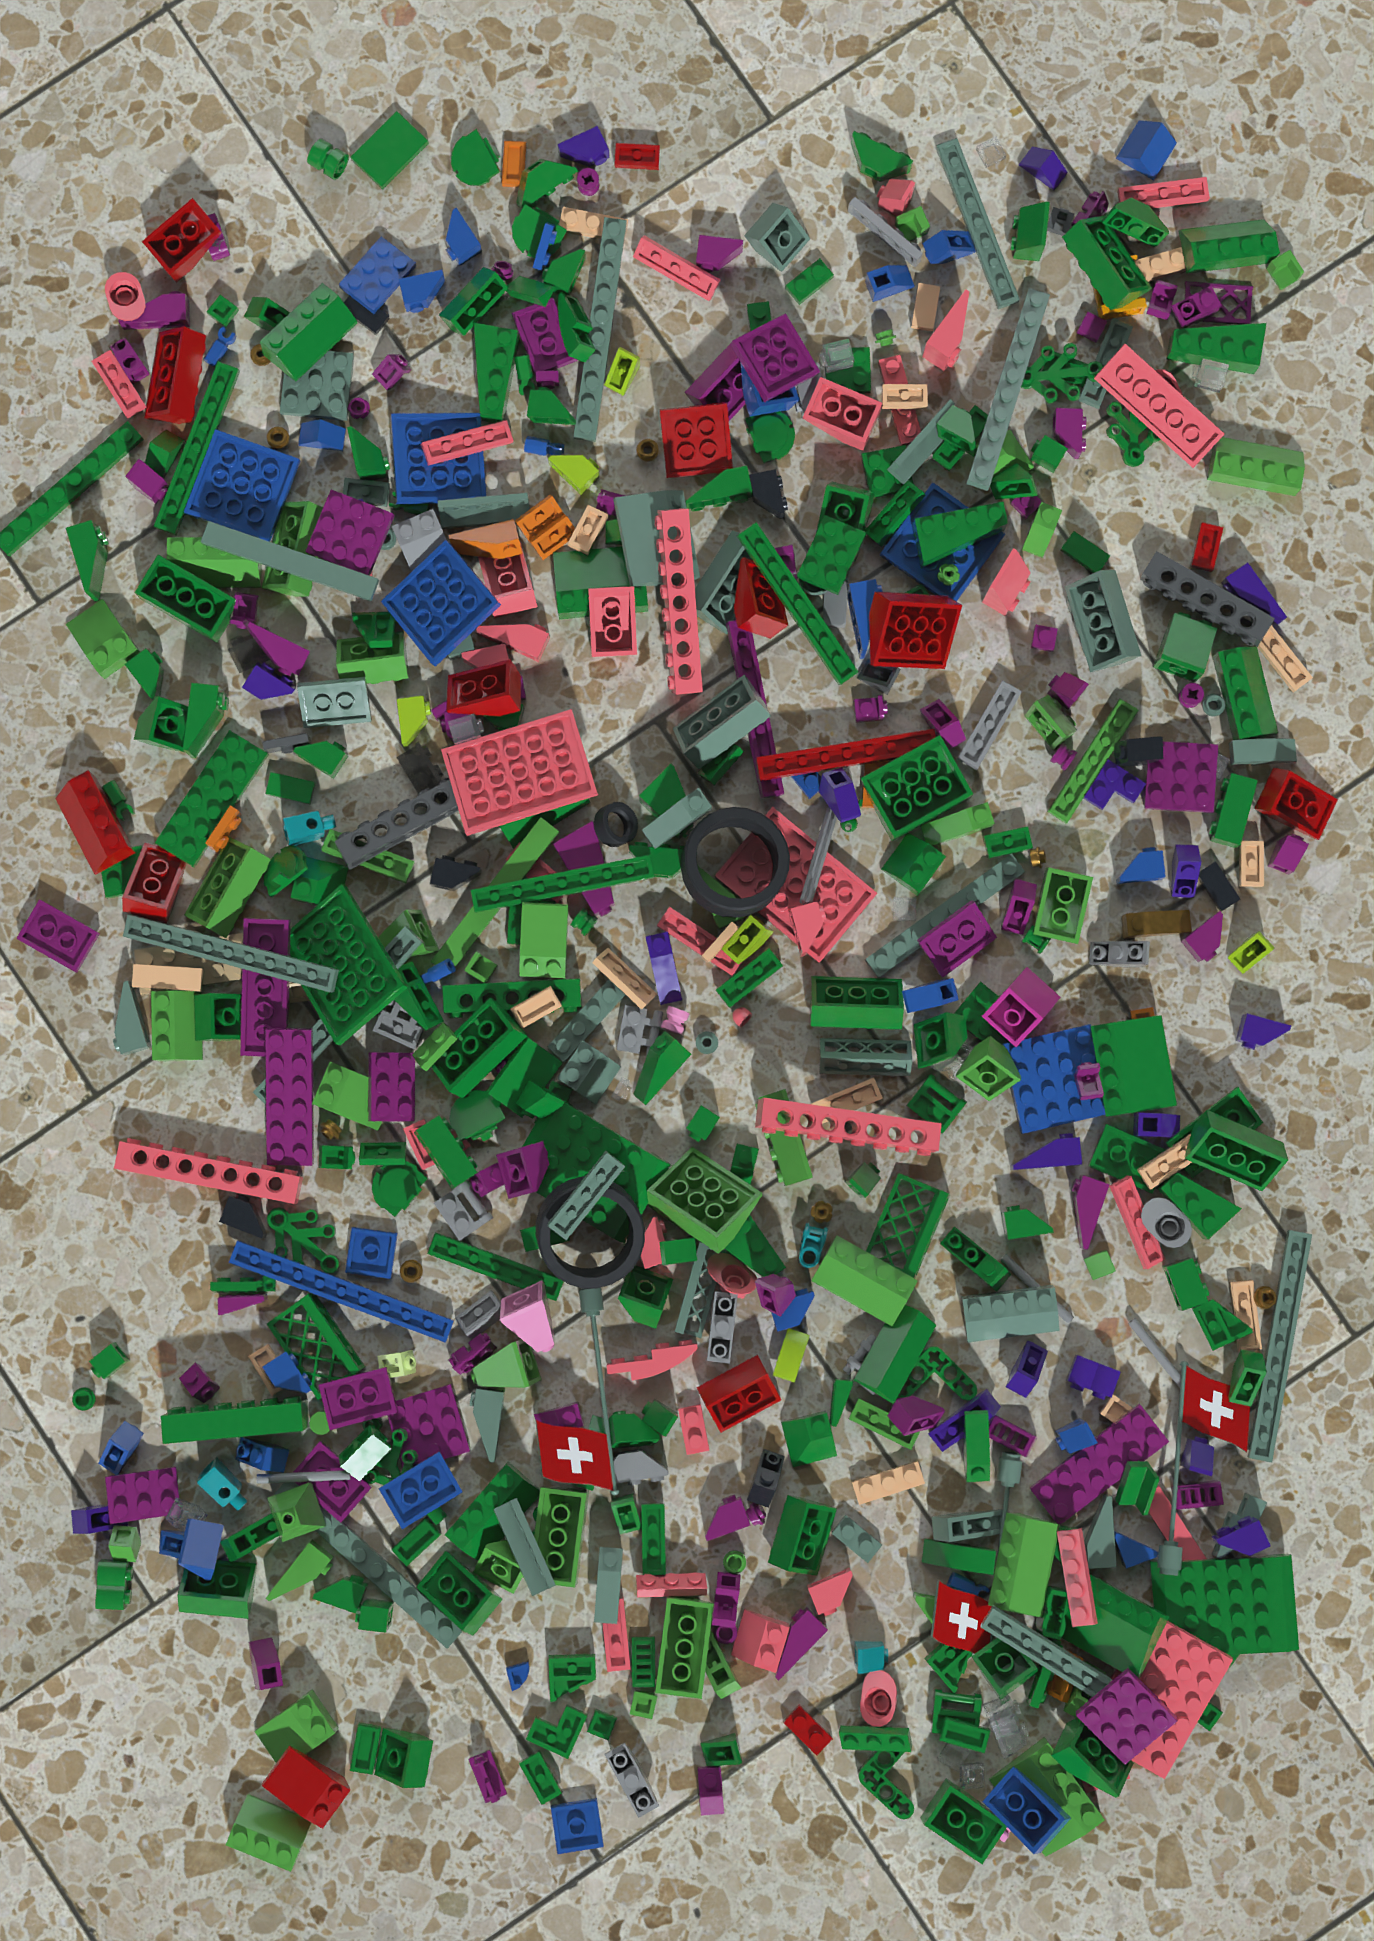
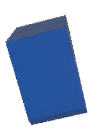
M321 419L301 423L298 445L343 452L346 429Z
M161 1530L159 1554L179 1559L185 1531Z
M1114 1531L1115 1546L1125 1568L1158 1557L1159 1552Z

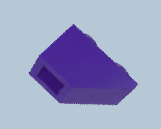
M258 662L242 688L263 700L292 694L296 686L293 685L294 681L288 676H279L274 673L275 669L265 662L262 664Z
M841 767L822 773L819 793L838 820L842 823L860 817L861 811L854 784L844 769Z
M1175 844L1172 860V897H1195L1201 867L1198 845Z
M1134 1113L1133 1136L1172 1138L1180 1131V1115Z
M1250 1516L1238 1520V1525L1231 1528L1225 1526L1216 1531L1217 1534L1212 1536L1213 1541L1248 1556L1271 1546L1260 1521Z

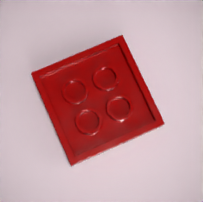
M727 402L660 409L666 478L722 473L726 469L733 468Z

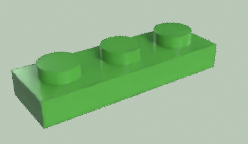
M860 1398L857 1399L848 1418L849 1420L912 1450L920 1431L904 1436L889 1419L888 1412Z

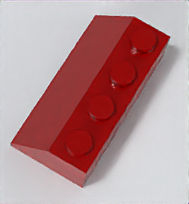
M185 326L159 332L145 419L175 424L192 422L195 414V399L199 390V376L202 372L201 364L206 349V335Z
M87 770L69 780L55 799L93 873L96 875L133 855L135 851L97 778Z

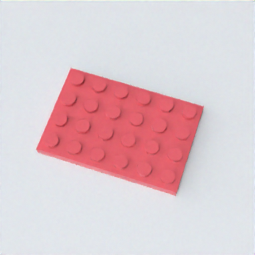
M572 709L441 749L467 836L598 795Z
M772 807L765 816L772 820L781 830L787 842L790 855L789 871L785 883L774 899L766 907L758 911V913L797 945L789 911L791 908L802 906L800 898L816 842ZM751 832L716 873L715 878L741 899L761 893L769 886L773 872L772 858L767 846L758 836ZM828 852L813 898V902L818 901L819 907L823 906L826 919L807 952L818 963L823 960L877 895L876 891Z
M1167 1621L1140 1680L1177 1716L1178 1721L1132 1759L1133 1762L1163 1779L1166 1778L1233 1661L1232 1656ZM1115 1669L1110 1678L1114 1680L1122 1672Z

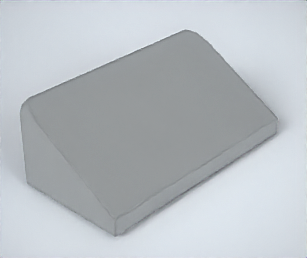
M845 580L839 595L829 591L824 593L823 620L828 627L845 628L847 580Z
M491 1290L455 1317L465 1335L472 1340L500 1319L501 1302Z

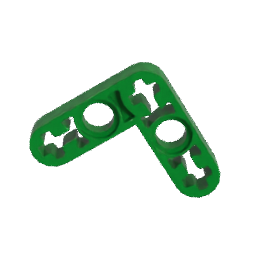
M930 1346L921 1353L914 1366L922 1367L924 1376L916 1380L910 1373L908 1378L916 1385L912 1388L911 1384H909L905 1388L907 1393L905 1395L900 1393L897 1399L911 1396L934 1372L963 1400L973 1399L978 1389L975 1382L942 1349L937 1346ZM930 1351L934 1353L938 1351L937 1357L942 1362H944L945 1358L948 1360L947 1363L941 1366L939 1371L936 1370V1367L940 1366L934 1360L929 1362L930 1355L928 1353ZM949 1366L954 1367L957 1372L956 1377L951 1380L946 1379L944 1376V1370ZM961 1375L965 1377L961 1380L965 1385H972L970 1388L972 1393L970 1395L967 1393L962 1395L963 1389L959 1384L956 1387L952 1385L960 1379Z
M874 1751L859 1768V1781L896 1817L903 1820L909 1819L914 1813L912 1800L885 1776L905 1752L894 1754L893 1751H886L890 1753L891 1760L887 1764H881L878 1761V1755L883 1751ZM864 1771H874L873 1777L877 1781L880 1778L883 1779L877 1783L875 1789L872 1788L875 1784L871 1779L864 1780ZM889 1785L893 1789L890 1797L885 1798L880 1795L879 1791L882 1786ZM897 1794L900 1795L897 1797L900 1803H902L903 1805L906 1802L908 1803L907 1812H898L900 1808L896 1802H893L892 1805L889 1804L895 1800Z

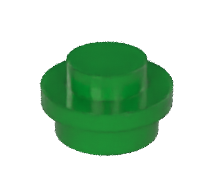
M87 1387L77 1389L72 1396L73 1405L81 1411L91 1409L96 1402L94 1391Z

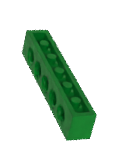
M579 978L443 985L444 1013L449 1014V1018H463L465 1013H472L473 1015L484 1004V997L488 994H493L496 997V1002L509 1014L512 1007L528 999L532 992H540L549 986L552 987L554 992L557 990L564 992L565 997L560 1002L562 1006L558 1009L563 1008V1012H577V1008L582 1007L581 980ZM510 993H516L519 996L518 1002L514 1005H510L506 1001ZM465 995H470L473 998V1003L469 1007H463L461 1004V999Z

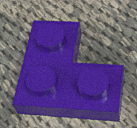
M1107 760L1083 799L1100 810L1104 809L1114 792L1134 803L1146 783L1112 761Z

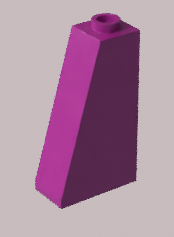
M593 821L553 843L568 871L604 864ZM610 887L581 892L595 916L600 914L603 917L613 910L611 907L615 904Z

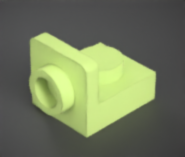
M413 1350L377 1356L379 1369L387 1367L390 1378L416 1373V1359Z

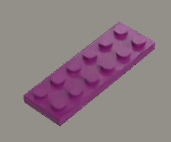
M244 918L243 944L290 957L291 920ZM242 969L240 1056L266 1057L265 1029L288 1028L289 981Z
M266 1028L267 1165L313 1166V1029Z
M1140 1403L1095 1437L1098 1442L1097 1444L1075 1452L1030 1487V1490L1057 1524L1061 1525L1119 1481L1123 1476L1127 1461H1145L1169 1443V1440Z

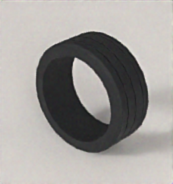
M742 807L719 809L708 814L698 822L686 841L681 856L683 882L692 898L709 912L722 917L738 918L749 916L766 907L785 883L790 861L788 845L781 830L762 813ZM726 827L742 828L758 836L767 846L772 858L773 872L769 886L761 893L742 899L728 898L712 890L702 879L698 871L696 855L697 847L701 840L709 833Z
M585 1176L562 1183L545 1198L537 1215L535 1235L541 1257L548 1269L557 1278L569 1285L580 1288H601L612 1285L624 1278L634 1268L644 1247L645 1228L642 1216L632 1197L621 1186L613 1182L602 1197L609 1198L618 1203L628 1215L629 1234L625 1246L612 1261L595 1268H579L563 1261L551 1247V1228L547 1224L584 1179Z

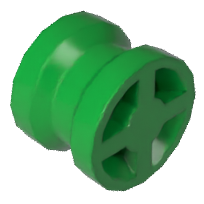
M582 908L570 926L581 930V934L586 936L594 927L598 918L589 915L588 910Z

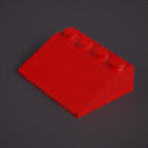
M875 592L869 612L870 665L945 669L962 604L948 596Z

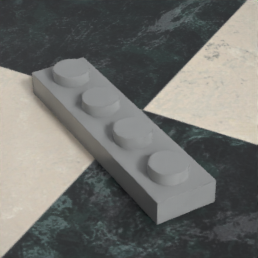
M854 197L849 203L848 212L912 266L916 267L921 262L923 254L920 247L916 243H910L906 240L904 234L899 229H893L888 225L887 220L882 215H876L870 210L871 208L868 203Z
M1002 680L957 758L959 761L975 770L979 768L1022 691Z

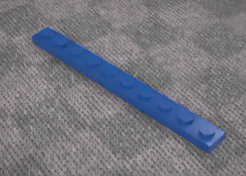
M239 1240L236 1242L229 1260L231 1264L445 1343L454 1322L450 1318Z

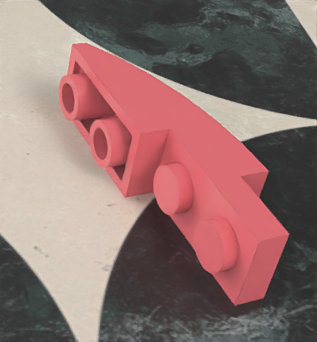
M692 1339L678 1341L679 1345L669 1346V1342L655 1344L656 1348L651 1349L652 1358H648L647 1354L634 1356L632 1361H625L624 1357L613 1358L611 1363L606 1365L607 1374L631 1372L632 1381L660 1374L675 1367L698 1349L697 1343H692Z

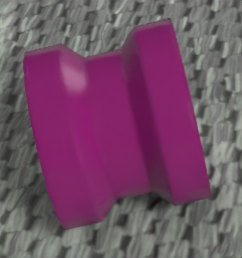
M584 168L578 173L577 184L580 193L585 196L596 194L600 187L598 173L592 168Z
M1196 683L1187 684L1179 692L1178 700L1180 704L1186 708L1196 707L1203 700V688Z
M1062 742L1050 761L1053 764L1058 763L1061 769L1065 771L1078 752L1069 750L1067 745Z

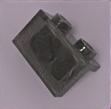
M251 634L242 637V635L236 636L227 645L239 673L255 667L258 662L262 664L270 660Z
M418 741L415 743L416 746L397 757L417 793L429 788L431 790L438 786L437 784L441 781L440 777L444 776L438 764L433 766L429 760L432 754L427 746H421Z

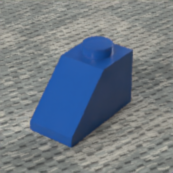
M453 209L446 236L448 248L445 250L452 261L456 260L460 266L480 254L482 250L479 241L458 209Z
M941 230L923 243L925 255L930 264H945L976 252L968 231Z
M443 270L399 279L406 312L418 313L430 306L445 283Z
M1156 847L1143 848L1142 852L1134 857L1116 879V883L1125 884L1164 879L1166 875L1163 850L1156 851Z
M1080 1418L1055 1431L1058 1435L1055 1440L1061 1451L1065 1449L1069 1454L1098 1443L1087 1422Z
M124 1421L109 1439L98 1464L113 1474L119 1475L139 1445L144 1433L135 1425Z

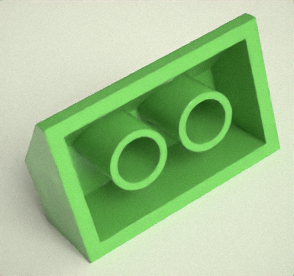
M404 631L394 632L393 647L370 648L363 636L337 640L336 666L339 679L365 677L366 684L408 679Z
M151 991L152 1060H203V1041H195L194 995H200L202 992Z
M248 1794L232 1827L226 1846L291 1872L296 1864L311 1822L297 1813Z

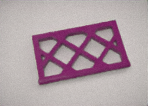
M1185 281L1184 299L1192 296L1190 286L1201 287L1202 289L1212 286V288L1224 289L1227 292L1219 299L1220 303L1230 295L1238 304L1229 312L1221 303L1220 309L1225 314L1224 317L1211 316L1201 322L1251 324L1253 286ZM1247 290V297L1241 301L1234 294V291ZM1241 307L1246 313V318L1237 319L1232 314Z

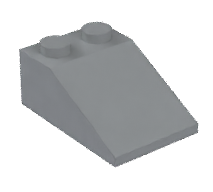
M434 509L392 526L411 572L446 540Z

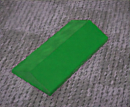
M1239 1087L1234 1088L1208 1109L1213 1113L1253 1130L1263 1124V1121ZM1203 1113L1165 1142L1167 1147H1173L1176 1143L1190 1135L1193 1126ZM1192 1162L1183 1169L1193 1179L1205 1167Z
M905 1305L893 1326L884 1323L853 1380L894 1404L936 1324L921 1311Z

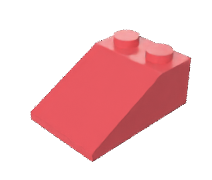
M965 289L926 342L922 357L943 372L948 366L952 368L959 358L958 355L962 350L959 347L962 341L969 291Z
M820 377L802 419L839 441L864 451L881 412L882 402Z
M524 553L503 559L478 556L485 586L501 604L493 612L494 618L537 607Z
M1012 549L982 603L1004 616L1008 610L1014 611L1020 601L1016 599L1020 591L1024 593L1031 582L1028 580L1031 572L1016 549Z
M634 586L588 588L592 657L637 655Z

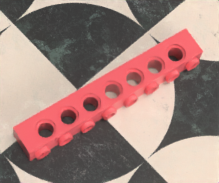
M689 509L657 510L658 516H655L654 521L656 530H659V539L656 540L657 552L661 553L658 571L659 575L663 576V585H660V595L665 602V608H662V619L664 622L666 621L667 630L664 631V642L668 644L669 652L665 655L666 666L670 667V676L667 677L668 689H671L672 693L676 695L703 692ZM674 526L677 529V536L674 539H670L668 537V530ZM676 549L679 552V559L676 562H671L669 555L671 551ZM675 573H679L681 576V581L677 585H673L671 582V577ZM676 596H681L683 599V603L679 608H675L673 605V600ZM682 618L684 620V627L682 630L677 631L675 629V622ZM684 641L686 643V650L683 653H678L677 645L679 642ZM686 664L688 672L684 676H680L678 669L681 665Z
M761 1098L757 1104L755 1128H762L763 1133L776 1134V1131H783L785 1136L798 1137V1134L807 1135V1139L820 1140L821 1137L829 1138V1142L843 1143V1140L851 1141L853 1146L863 1147L866 1143L873 1144L874 1149L886 1150L887 1147H894L896 1152L909 1153V1150H915L917 1155L931 1156V1153L939 1151L941 1123L771 1098ZM779 1112L783 1113L786 1117L784 1124L778 1121L777 1115ZM802 1115L808 1120L807 1127H803L800 1123ZM823 1119H827L830 1122L829 1130L823 1128ZM846 1122L852 1125L851 1134L845 1131L844 1125ZM868 1125L874 1129L873 1137L867 1133ZM890 1128L896 1132L895 1140L889 1136ZM912 1132H915L918 1136L917 1143L911 1140Z
M127 1138V1142H119L114 1169L298 1204L303 1177L297 1176L298 1171L284 1169V1173L276 1172V1167L262 1164L261 1168L252 1167L253 1162L239 1160V1164L230 1163L231 1158L217 1156L216 1160L210 1159L207 1153L197 1151L194 1152V1155L185 1154L186 1149L172 1147V1150L169 1151L164 1150L162 1144L151 1142L149 1146L140 1145L141 1140ZM140 1151H144L147 1154V1160L143 1164L137 1160V1155ZM164 1155L170 1161L166 1168H162L159 1163L160 1158ZM188 1159L192 1163V1169L186 1173L182 1169V1163ZM208 1164L213 1165L215 1169L211 1177L206 1176L204 1173V1169ZM231 1168L237 1172V1178L232 1182L227 1178V1172ZM252 1173H257L260 1178L256 1186L251 1185L249 1182V1177ZM275 1177H279L282 1180V1187L279 1190H274L271 1185Z

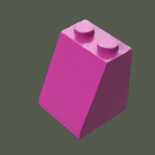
M1026 967L982 1017L1010 1043L1017 1047L1044 1019L1061 997Z

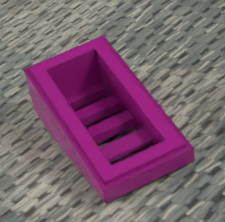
M268 1295L219 1296L218 1315H224L265 1302V1300H268Z
M997 1415L993 1417L989 1425V1438L1024 1457H1028L1037 1436ZM1000 1422L1003 1426L998 1436H996L994 1432ZM1007 1427H1009L1011 1431L1005 1441L1002 1437ZM1017 1431L1020 1434L1013 1445L1011 1441ZM1024 1436H1026L1028 1440L1022 1450L1019 1446Z
M1218 1480L1178 1485L1176 1510L1224 1505L1221 1482ZM1213 1487L1215 1499H1211L1209 1488ZM1202 1488L1204 1489L1205 1496L1203 1501H1201L1200 1489ZM1194 1489L1196 1502L1191 1500L1190 1490ZM1182 1490L1185 1491L1186 1503H1182L1180 1492Z

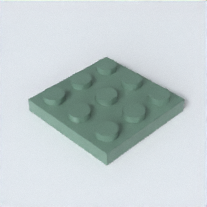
M328 351L296 382L284 373L280 414L347 421L354 353Z

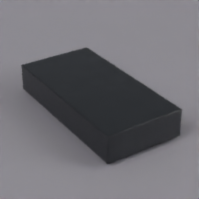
M350 295L344 301V304L357 322L374 335H377L390 319L380 309L373 314Z
M1216 861L1199 872V881L1219 911L1222 912L1241 900Z

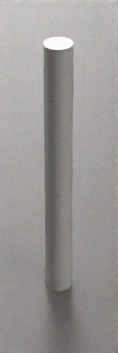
M1007 1254L1001 1258L1000 1261L1029 1288L1040 1286ZM1057 1301L1058 1315L1064 1321L1070 1323L1074 1316Z
M1136 1318L1132 1319L1128 1323L1129 1326L1180 1388L1181 1374Z
M345 1470L257 1474V1484L351 1479V1474Z

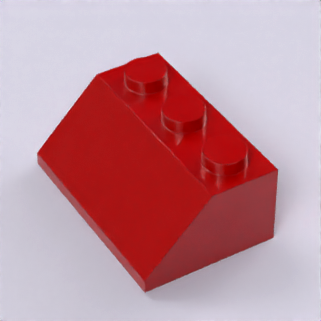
M758 1355L696 1387L721 1433L781 1401Z

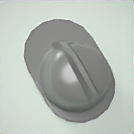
M1159 1197L1146 1202L1141 1212L1142 1223L1146 1229L1166 1247L1176 1248L1186 1244L1192 1233L1191 1223L1188 1218L1167 1199Z

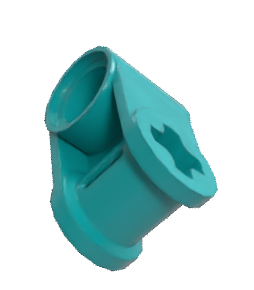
M806 1222L798 1254V1261L801 1266L811 1268L818 1264L827 1238L828 1228L810 1226V1223ZM806 1251H811L815 1255V1260L812 1264H807L803 1261V1254Z

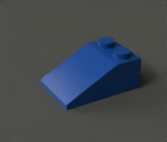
M741 364L743 396L749 417L790 410L799 401L796 387H793L764 402Z
M876 579L851 583L847 590V600L859 659H864L870 641L869 612L874 593L883 592L882 586L877 585Z
M1015 1766L982 1801L1033 1854L1041 1853L1071 1819L1050 1796Z

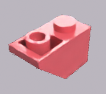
M657 1216L652 1218L645 1232V1243L641 1253L645 1269L662 1264L659 1242L665 1241L663 1234L667 1233L663 1219L658 1220Z

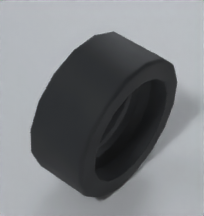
M613 802L600 808L595 814L593 821L594 830L603 844L609 847H619L632 841L637 835L638 819L628 805L622 802ZM610 812L617 814L624 825L622 837L615 835L608 825Z

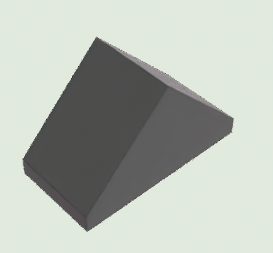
M867 659L857 679L888 695L901 669L898 667L870 665V659Z

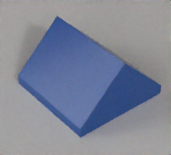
M1139 120L1116 159L1154 181L1177 142L1162 122Z
M188 1519L178 1564L207 1581L211 1580L224 1525Z

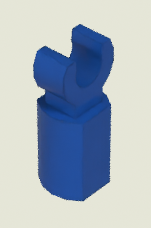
M225 327L219 329V338L213 342L203 358L206 363L213 367H216L217 362L222 360L228 350L227 346L236 340V335L233 332L230 337H224L226 333Z
M527 436L524 452L543 456L547 454L562 455L564 454L565 444L550 443V440Z
M449 958L427 969L428 972L420 977L426 985L450 975L456 969L454 963Z
M956 1572L951 1573L947 1582V1586L952 1589L977 1596L981 1590L990 1591L987 1586L983 1584L975 1585L974 1581Z

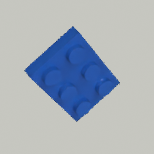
M381 236L339 283V288L375 314L399 287V279L406 278L414 270L416 262Z
M440 1452L435 1453L378 1488L401 1529H404L462 1493L460 1486Z

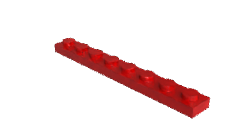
M921 730L756 757L759 781L897 759L935 738V730Z

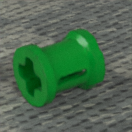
M1032 925L1023 937L1022 942H1027L1038 950L1037 953L1041 954L1051 938L1034 935V925Z

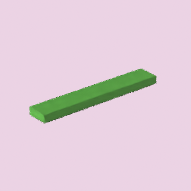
M1122 699L1117 701L1049 808L1048 813L1065 824L1068 823L1115 749V743L1120 741L1139 711Z

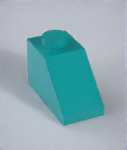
M855 1641L854 1665L857 1673L863 1674L884 1670V1663H888V1648H884L883 1642Z

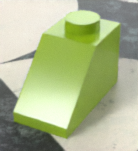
M551 455L548 458L549 465L580 495L600 477L598 464L591 458L586 459L583 455Z
M424 696L396 699L401 740L404 747H409L428 723V715H431L430 701L426 702Z
M750 915L722 947V950L737 964H740L760 949L774 931L759 917Z

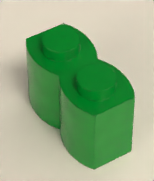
M101 1559L98 1562L95 1609L124 1610L127 1604L131 1603L132 1590H128V1582L132 1581L133 1566H130V1562L114 1561L113 1559Z
M1048 1586L1042 1617L1036 1618L1037 1632L1044 1637L1060 1640L1063 1636L1066 1626L1064 1616L1069 1610L1067 1591L1062 1588Z

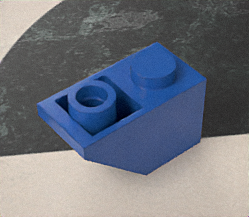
M887 265L867 272L865 279L872 302L914 288L915 286L907 265Z
M953 978L932 981L902 991L907 1013L959 1000Z
M807 1288L795 1291L796 1297L781 1317L771 1312L777 1332L800 1325L815 1297L813 1291L808 1292Z
M284 1352L262 1367V1370L275 1388L305 1394L311 1391L309 1386L312 1385V1382L306 1373L301 1375L297 1369V1366L300 1364L293 1353L288 1355L287 1352Z
M241 1437L235 1460L263 1471L284 1473L289 1449L276 1444Z

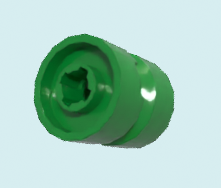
M323 138L318 139L314 143L307 157L309 165L317 170L323 169V174L333 180H337L342 175L349 161L347 153L339 148L333 149V145Z

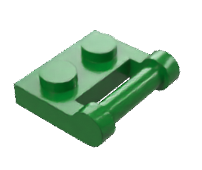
M930 1074L906 1106L925 1121L941 1123V1134H943L966 1105L967 1101L963 1098H958L940 1084L933 1074ZM929 1087L954 1105L952 1111L926 1092Z
M935 1689L931 1732L940 1734L945 1716L980 1725L982 1694L965 1695L942 1692L941 1689ZM942 1702L973 1705V1711L941 1708Z

